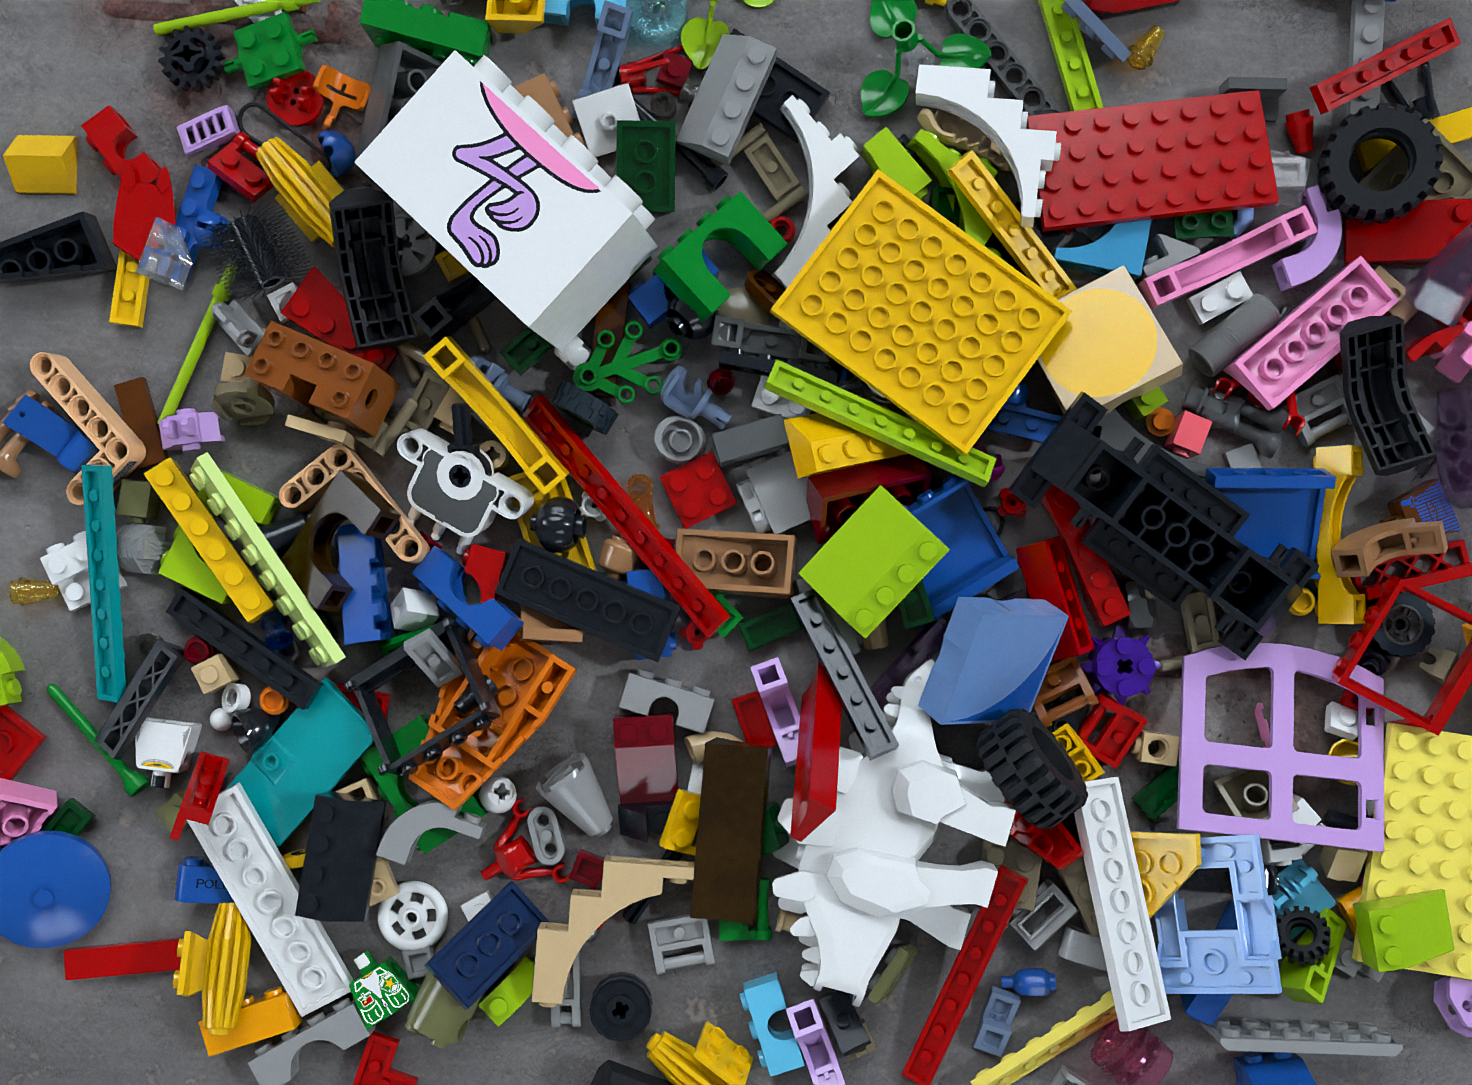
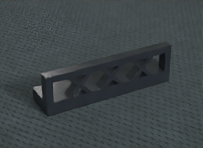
M159 639L156 641L94 740L113 759L121 760L184 659V649L180 646Z

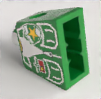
M366 950L353 959L361 974L349 984V988L367 1030L415 1000L420 987L413 979L408 980L407 973L393 957L389 956L376 963L369 950Z

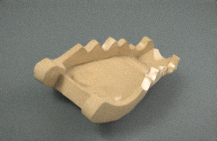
M923 108L918 114L917 119L926 131L935 134L940 142L966 151L973 150L976 155L988 159L1001 171H1011L1008 161L996 144L979 128L968 121L940 109L933 114L930 109Z

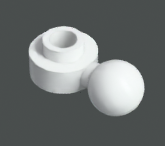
M230 683L226 686L222 694L223 707L215 709L210 715V724L214 729L218 731L228 730L232 726V713L237 710L247 709L250 705L251 693L245 684Z

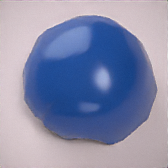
M327 129L318 134L317 139L324 148V152L331 157V172L337 178H340L355 165V149L350 140L338 131Z

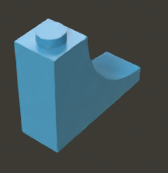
M1152 219L1112 224L1108 232L1097 241L1075 248L1056 247L1051 252V255L1062 268L1102 276L1124 265L1133 281H1135L1142 273Z

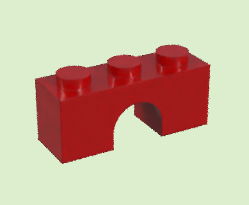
M108 105L81 125L88 135L85 137L86 142L95 152H101L105 158L102 160V163L112 175L117 174L121 179L126 163L130 162L133 166L136 183L156 185L162 168L155 159L145 152H142L133 159H126L125 152L127 146L138 136L121 113Z

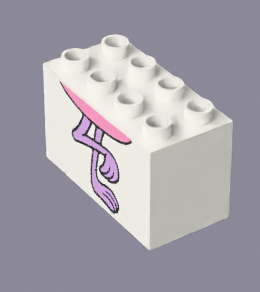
M454 50L354 163L523 323L560 351H563L658 247L646 231L655 218L642 205L643 201L626 183L616 175L611 179L597 164L599 162L597 158L572 135L567 138L553 124L555 122L554 119L529 95H526L524 98L511 86V80L489 58L483 55L473 67Z

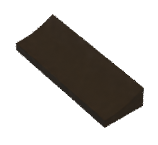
M718 737L705 743L690 918L724 920L753 925L757 920L772 747Z

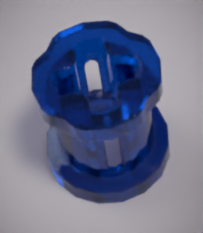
M277 610L265 613L260 619V626L266 633V646L274 650H281L288 647L293 641V636L286 627L287 616H284ZM273 619H274L275 622H276V625H275V626H273V623H272V620H273ZM276 635H279L280 641H277Z

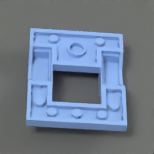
M1259 834L1200 837L1202 864L1198 869L1229 867L1238 929L1188 930L1184 899H1179L1177 890L1154 914L1159 941L1157 956L1165 993H1281L1282 987L1278 960L1282 957L1273 897L1268 895Z

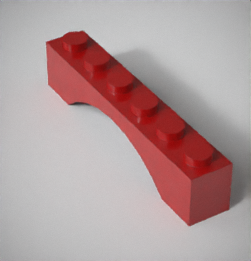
M1052 485L1040 501L1050 515L1066 547L1081 587L1083 599L1095 625L1106 626L1131 615L1108 562L1079 542L1091 526L1089 520L1087 519L1080 530L1069 523L1081 507L1078 506L1076 501Z

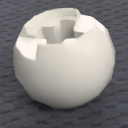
M575 336L563 351L554 347V354L571 370H575L580 364L589 361L591 349L578 336Z
M503 776L487 779L479 793L482 806L486 811L494 814L510 810L517 797L515 785L510 779Z

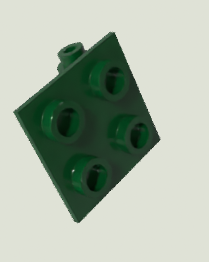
M1232 210L1173 217L1176 240L1235 236Z

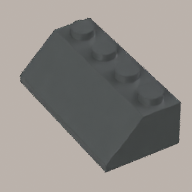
M400 41L380 45L356 159L444 62Z

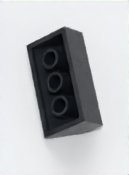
M335 791L315 795L295 916L322 922L366 921L386 801Z

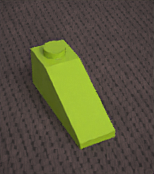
M1323 908L1320 912V918L1324 917L1327 921V927H1330L1331 946H1329L1328 955L1324 954V959L1321 962L1316 959L1315 965L1312 966L1309 965V962H1304V966H1299L1298 961H1294L1291 964L1288 962V957L1283 959L1279 972L1282 993L1294 1002L1323 1004L1347 925L1344 920L1329 908ZM1307 929L1296 944L1300 946L1310 944L1314 939L1312 931Z

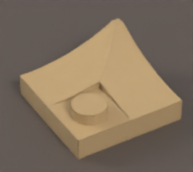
M309 410L298 416L288 414L285 423L286 427L316 435L320 439L346 446L356 452L359 441L345 431L346 426L333 421H328V424H325Z

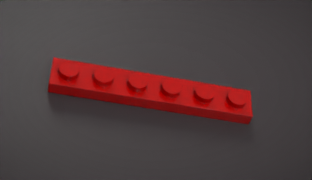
M1449 17L1309 87L1322 115L1461 45V42Z

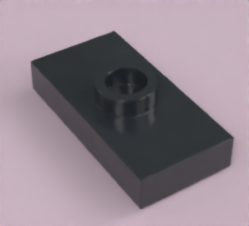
M838 990L819 1000L844 1056L871 1044L855 1006L852 1005L849 993Z

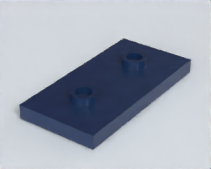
M511 880L424 966L460 1006L467 1010L537 939L540 923L549 921Z

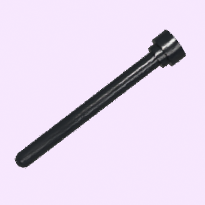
M633 97L639 118L642 121H660ZM676 143V151L703 174L704 184L713 192L718 190L726 181L728 173L720 166L716 167L714 164L710 166L695 151Z

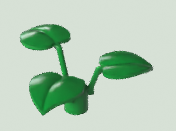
M872 0L870 10L871 27L874 33L883 39L893 37L896 44V60L893 75L888 70L880 69L871 72L865 78L860 94L863 114L868 117H884L898 111L905 104L909 96L910 87L907 81L898 78L901 69L902 52L914 50L918 43H921L937 58H942L940 66L981 69L990 59L991 50L976 37L968 34H953L944 39L942 43L943 52H939L924 39L922 34H917L914 22L918 11L914 0Z

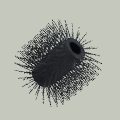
M255 210L250 215L249 211L245 216L241 214V217L228 221L227 223L229 224H210L228 225L227 227H221L224 230L223 232H212L224 233L219 236L213 235L218 239H211L205 242H213L206 247L214 246L213 244L217 245L215 246L217 249L215 253H219V255L224 257L222 258L223 261L218 258L221 262L214 266L222 265L215 270L223 269L222 267L226 268L224 276H228V278L233 280L231 281L232 284L227 281L231 287L227 293L232 292L231 290H233L232 287L234 286L236 288L240 287L236 289L237 291L246 288L244 290L248 292L243 295L245 296L250 293V290L254 291L253 293L257 290L266 291V289L270 288L272 290L275 286L280 287V283H286L283 282L284 280H294L285 278L293 277L289 273H299L293 267L300 265L295 262L300 259L295 257V255L290 256L294 254L290 250L294 249L295 253H297V250L293 248L295 247L293 244L295 240L292 242L291 238L288 237L291 233H287V230L281 228L280 222L284 218L281 220L271 213H266L268 210L256 216L257 214L253 215L256 212ZM217 254V255H215L214 257H212V258H210V259L216 258V256H217V257H220V256Z

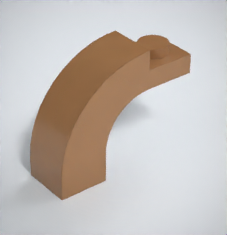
M1414 518L1376 524L1354 532L1337 543L1332 549V555L1338 578L1367 577L1377 565L1389 559L1407 555L1442 554L1447 551L1448 545L1443 521L1415 522Z

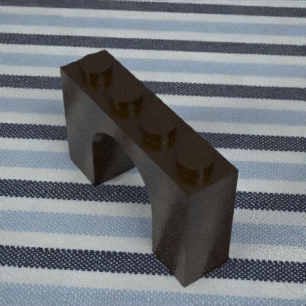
M340 469L281 562L306 599L316 609L338 613L354 588L339 574L331 561V541L337 528L349 519L364 535L386 540L401 514L361 475Z

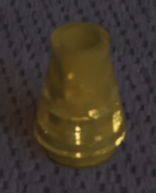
M1151 26L1144 35L1128 47L1132 54L1126 59L1127 62L1137 70H1144L1146 67L1151 66L1161 42L1166 36L1165 31L1159 26Z
M19 577L18 580H13L10 583V599L13 604H19L20 606L59 597L58 585H52L51 581Z

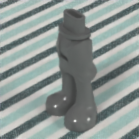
M1193 385L1189 387L1182 407L1192 410V413L1213 421L1210 428L1222 429L1232 435L1237 434L1255 444L1261 455L1267 458L1274 456L1282 440V435L1278 433L1283 431L1282 426L1288 418L1287 405H1280L1276 409L1268 411L1249 404L1247 399L1230 394L1227 400H1223L1226 394L1222 390H1216L1212 394L1213 388L1204 387L1200 389ZM1240 415L1263 425L1271 431L1260 430L1239 421Z

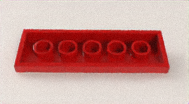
M819 660L815 677L801 699L790 838L802 842L836 811L842 705Z

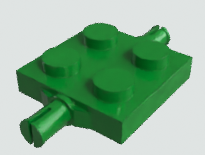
M286 12L280 13L233 31L238 47V57L223 62L224 69L228 74L243 69L248 87L253 90L273 83L274 78L283 80L306 71L302 59V48L305 45L317 42V35L313 29L297 34L294 30L291 16Z

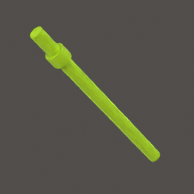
M265 0L156 23L153 25L155 34L160 36L173 33L174 29L178 32L184 31V26L186 25L193 29L196 26L203 27L279 10H285L286 12L299 10L300 6L318 3L320 0Z
M220 280L219 284H215L211 294L214 296L157 421L158 424L159 420L175 414L217 320L212 316L211 308L215 303H224L230 298L229 294L232 292L227 293L230 288L225 289V287L230 285L227 282L229 280Z

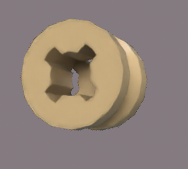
M494 440L486 441L480 445V449L492 461L494 471H500L506 467L510 457L504 445Z

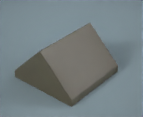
M1239 769L1213 781L1225 815L1262 820L1268 818L1269 775L1266 772ZM1293 798V812L1299 810V806Z

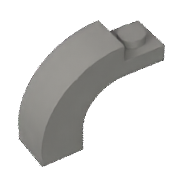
M438 799L426 801L406 811L391 824L381 840L376 855L405 865L411 860L417 842L425 831L438 827L448 828L480 839L484 835L487 823L481 822L482 817L474 813L465 812L464 815L460 814L463 804L455 811Z

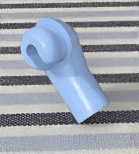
M1254 208L1238 209L1237 219L1233 222L1235 236L1230 238L1236 239L1240 237L1252 224Z

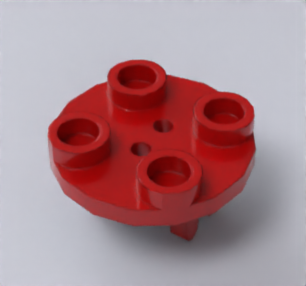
M305 71L283 80L274 78L273 83L267 87L266 102L268 109L288 125L308 127L313 125L316 118L319 117L324 108L325 97L313 89L316 77L312 73Z

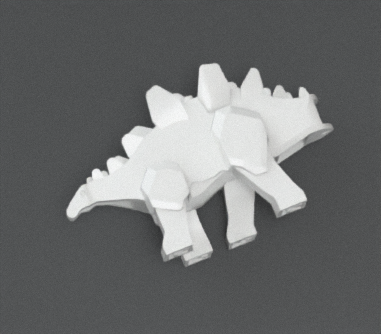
M933 659L926 661L906 677L903 686H893L891 692L886 696V700L892 704L885 705V712L882 711L899 743V747L896 750L870 761L855 731L849 735L851 749L840 746L836 811L802 842L790 838L793 798L784 800L778 815V822L788 832L789 843L773 852V855L799 869V871L775 878L772 882L773 893L779 897L778 905L782 910L798 914L807 912L808 914L807 916L800 917L790 926L792 935L799 936L801 943L811 947L802 951V957L811 961V963H804L802 965L800 977L810 986H813V990L821 991L824 986L853 994L852 1005L856 1007L860 1006L864 998L868 982L893 939L900 918L911 921L947 946L961 950L971 913L966 907L960 905L977 904L988 908L998 874L994 864L981 860L955 866L918 861L943 831L944 824L1005 847L1016 812L1011 804L1004 803L1005 798L1002 792L995 786L991 780L992 777L985 768L977 770L953 763L951 757L938 753L931 718L918 706L931 669L935 664Z

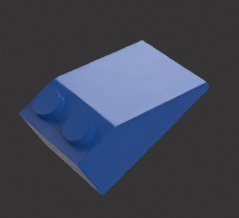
M1249 1051L1243 1053V1056L1233 1057L1237 1085H1317L1305 1062L1296 1053L1270 1052L1261 1054L1260 1052Z

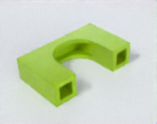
M219 468L252 519L261 524L272 523L281 505L279 497ZM203 489L200 490L198 495L212 516H215L207 504L209 497ZM178 525L173 534V539L175 540L170 550L168 549L160 560L161 568L158 573L221 604H232L233 601L183 529Z

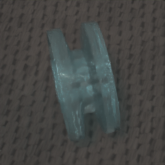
M627 0L626 8L634 10L630 29L639 40L648 45L662 46L672 43L681 36L688 16L686 0ZM654 9H660V13H654Z

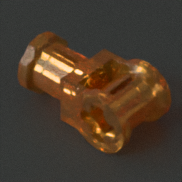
M644 474L633 475L627 482L628 494L655 528L660 529V524L656 523L651 494L653 483ZM638 479H641L643 484H648L649 486L648 489L644 490V495L638 496L637 491L631 490V486H635Z

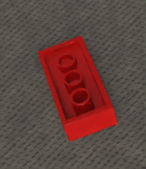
M1472 199L1423 200L1407 215L1399 219H1391L1388 223L1379 224L1378 221L1371 222V224H1362L1359 219L1354 218L1351 221L1344 218V264H1349L1360 256L1371 265H1460L1472 260Z

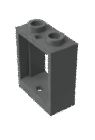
M781 414L712 434L720 467L776 452L789 445Z

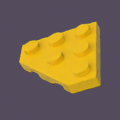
M1130 831L1149 919L1201 866L1200 833Z

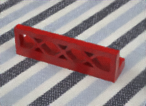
M1465 539L1447 542L1448 549L1457 548L1460 564L1450 565L1442 560L1446 552L1437 554V556L1434 554H1421L1433 560L1428 571L1422 572L1414 567L1421 555L1400 556L1380 563L1379 565H1383L1381 569L1375 567L1372 571L1377 573L1371 585L1362 586L1360 577H1351V580L1358 593L1365 594V600H1371L1381 597L1379 590L1385 582H1380L1381 579L1391 580L1392 577L1386 571L1392 562L1396 561L1405 567L1399 578L1419 588L1472 576V562L1469 559ZM1411 558L1409 562H1406V561L1404 560V559ZM1439 564L1443 566V568L1437 569Z
M200 751L169 839L179 841L186 819L209 825L230 759Z

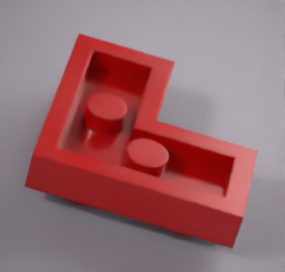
M373 1031L366 1043L353 1085H416L419 1077L391 1068L400 1039Z

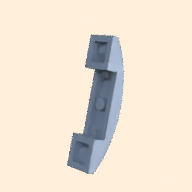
M607 0L604 1L596 29L598 34L582 88H579L577 99L615 86L634 10ZM574 108L571 117L578 119Z

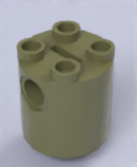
M428 971L407 1015L405 1027L413 1033H421L431 1038L430 1043L438 1048L445 1049L448 1043H460L483 994L469 1009L464 1010L431 972Z

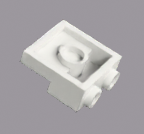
M86 531L74 535V542L65 546L64 543H59L47 548V555L40 558L52 585H58L70 611H76L91 604ZM119 568V587L122 589L128 585Z

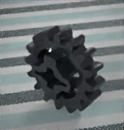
M186 25L184 26V33L181 34L174 29L173 34L175 37L173 39L166 36L164 38L168 46L159 47V51L165 55V57L158 59V62L165 67L162 73L167 78H170L169 81L176 87L180 85L187 92L190 87L196 92H200L202 84L208 89L211 88V79L220 80L216 74L217 70H225L224 66L219 62L226 59V56L219 51L222 45L217 40H214L215 37L209 31L204 33L199 26H196L193 32ZM197 42L205 44L208 49L199 47ZM177 69L185 71L187 76L179 74Z

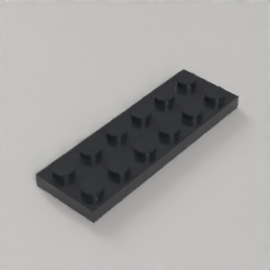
M521 538L516 539L494 592L657 663L662 657L682 608L677 604Z

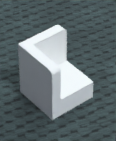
M402 588L390 604L395 629L415 631L433 625L439 617L434 593L429 595L425 591Z

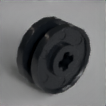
M613 973L602 979L593 991L589 1009L591 1022L597 1032L609 1040L618 1042L632 1040L643 1033L650 1022L652 1013L651 991L642 979L631 973ZM617 1002H622V1005L627 1004L626 1011H621L620 1007L616 1009Z

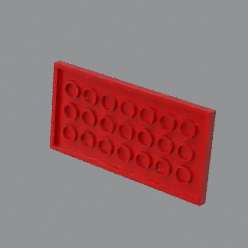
M1259 90L1033 115L1027 118L1026 129L1057 131L1056 142L1061 143L1059 161H1053L1052 171H1046L1044 189H1038L1037 199H1043L1040 216L1042 232L1273 206L1279 202Z

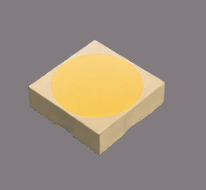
M1124 265L1058 299L1070 308L1072 313L1035 361L1037 368L1049 381L1053 396L1063 414H1065L1081 391L1107 408V414L1121 403L1144 395L1182 375L1183 369L1181 359Z

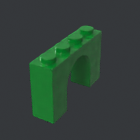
M741 191L732 199L729 195L723 198L716 205L718 211L713 215L707 212L696 223L699 227L695 231H692L690 228L687 229L677 239L679 244L674 249L670 245L657 256L660 262L653 269L671 291L698 314L701 323L731 296L706 267L702 256L704 242L723 240L734 245L758 272L788 245Z
M426 713L392 733L401 757L419 747L422 740L426 739L430 728L428 725L430 719ZM374 745L368 749L361 757L363 759L361 765L369 776H374L379 784L377 787L378 792L385 801L389 800L395 809L393 811L394 816L397 819L406 811L419 804L408 794L404 784V777L391 773H386L383 776L379 774L378 767L384 764L377 746ZM475 791L463 803L460 814L464 815L465 812H470L483 817L489 811H486L482 806L479 794ZM440 827L429 829L421 835L415 848L418 851L422 850L425 855L459 832Z

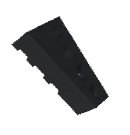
M83 211L0 242V284L117 271V266L96 216Z

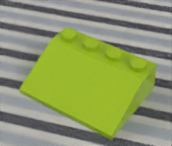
M880 485L798 573L846 622L866 639L950 549Z

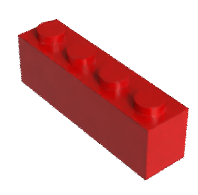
M1056 536L1016 548L1018 564L1022 569L1026 590L1030 598L1045 599L1069 616L1051 661L1080 656L1095 649L1061 537Z

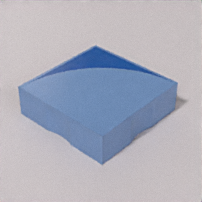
M958 597L944 634L941 651L931 669L918 706L940 725L994 723L1011 709L1015 708L1026 709L1028 713L1031 712L1069 616L1045 599L1015 598L999 601L984 597Z

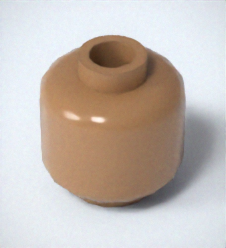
M613 534L612 538H607L603 542L599 565L607 570L606 575L623 579L624 574L627 575L626 572L636 570L639 555L621 534Z

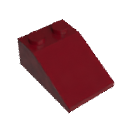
M674 712L650 713L647 716L643 714L615 716L613 718V732L620 804L674 801L678 790Z

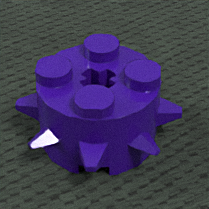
M1116 625L1114 633L1110 638L1107 637L1100 640L1093 636L1091 637L1095 649L1090 651L1088 655L1089 661L1081 663L1080 666L1082 670L1090 672L1089 677L1095 684L1093 687L1095 695L1105 691L1114 694L1116 701L1125 705L1128 696L1138 694L1139 692L1146 695L1151 693L1148 684L1152 680L1156 669L1161 667V663L1153 660L1152 654L1146 647L1149 640L1147 635L1137 640L1127 638L1122 625ZM1119 660L1124 661V669L1122 671H1117L1119 668L1117 662Z

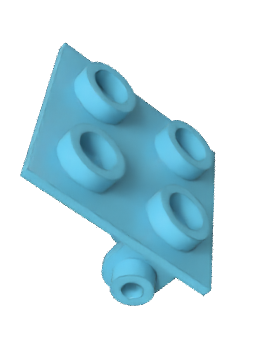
M1302 859L1294 860L1291 865L1286 866L1277 874L1279 886H1277V894L1272 896L1275 917L1279 913L1283 916L1284 909L1289 908L1290 912L1294 911L1293 906H1299L1300 911H1304V906L1310 907L1311 913H1314L1315 910L1320 913L1323 908L1330 909L1337 904L1317 879V872L1311 866L1308 867ZM1299 926L1293 928L1289 934L1290 939L1292 940L1306 927Z

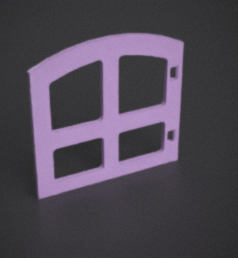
M1259 643L1246 660H1243L1225 646L1210 648L1184 656L1182 658L1177 829L1225 835L1259 834L1260 839L1384 852V707L1357 694V758L1297 752L1293 747L1295 672L1314 676L1354 692L1332 679L1334 675L1332 669L1339 657L1310 648L1272 643ZM1356 665L1349 677L1384 695V679ZM1259 668L1270 670V746L1268 748L1207 741L1204 737L1206 678L1211 675L1236 670ZM1366 709H1374V726L1366 725ZM1211 765L1266 772L1269 775L1268 818L1262 820L1204 812L1202 808L1204 766ZM1299 775L1355 782L1358 785V828L1350 830L1295 823L1292 817L1293 777ZM1366 800H1375V819L1366 818Z

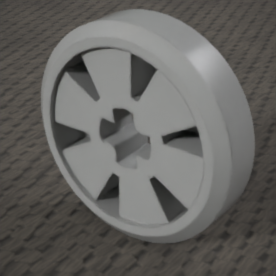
M406 211L396 212L394 215L402 276L414 277L425 272L433 264L438 253V241ZM407 238H410L411 248H404L403 251H400L402 248L399 245L400 240L406 241Z

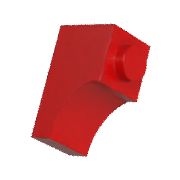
M472 544L470 549L467 548L463 556L462 565L466 566L464 572L471 574L478 583L481 593L480 604L492 598L498 601L499 595L494 592L510 553Z

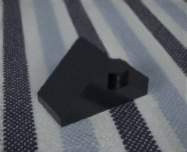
M674 801L618 804L620 834L645 843L649 840V834H662Z

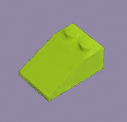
M1443 889L1353 903L1363 964L1379 973L1410 968L1455 950L1446 895Z

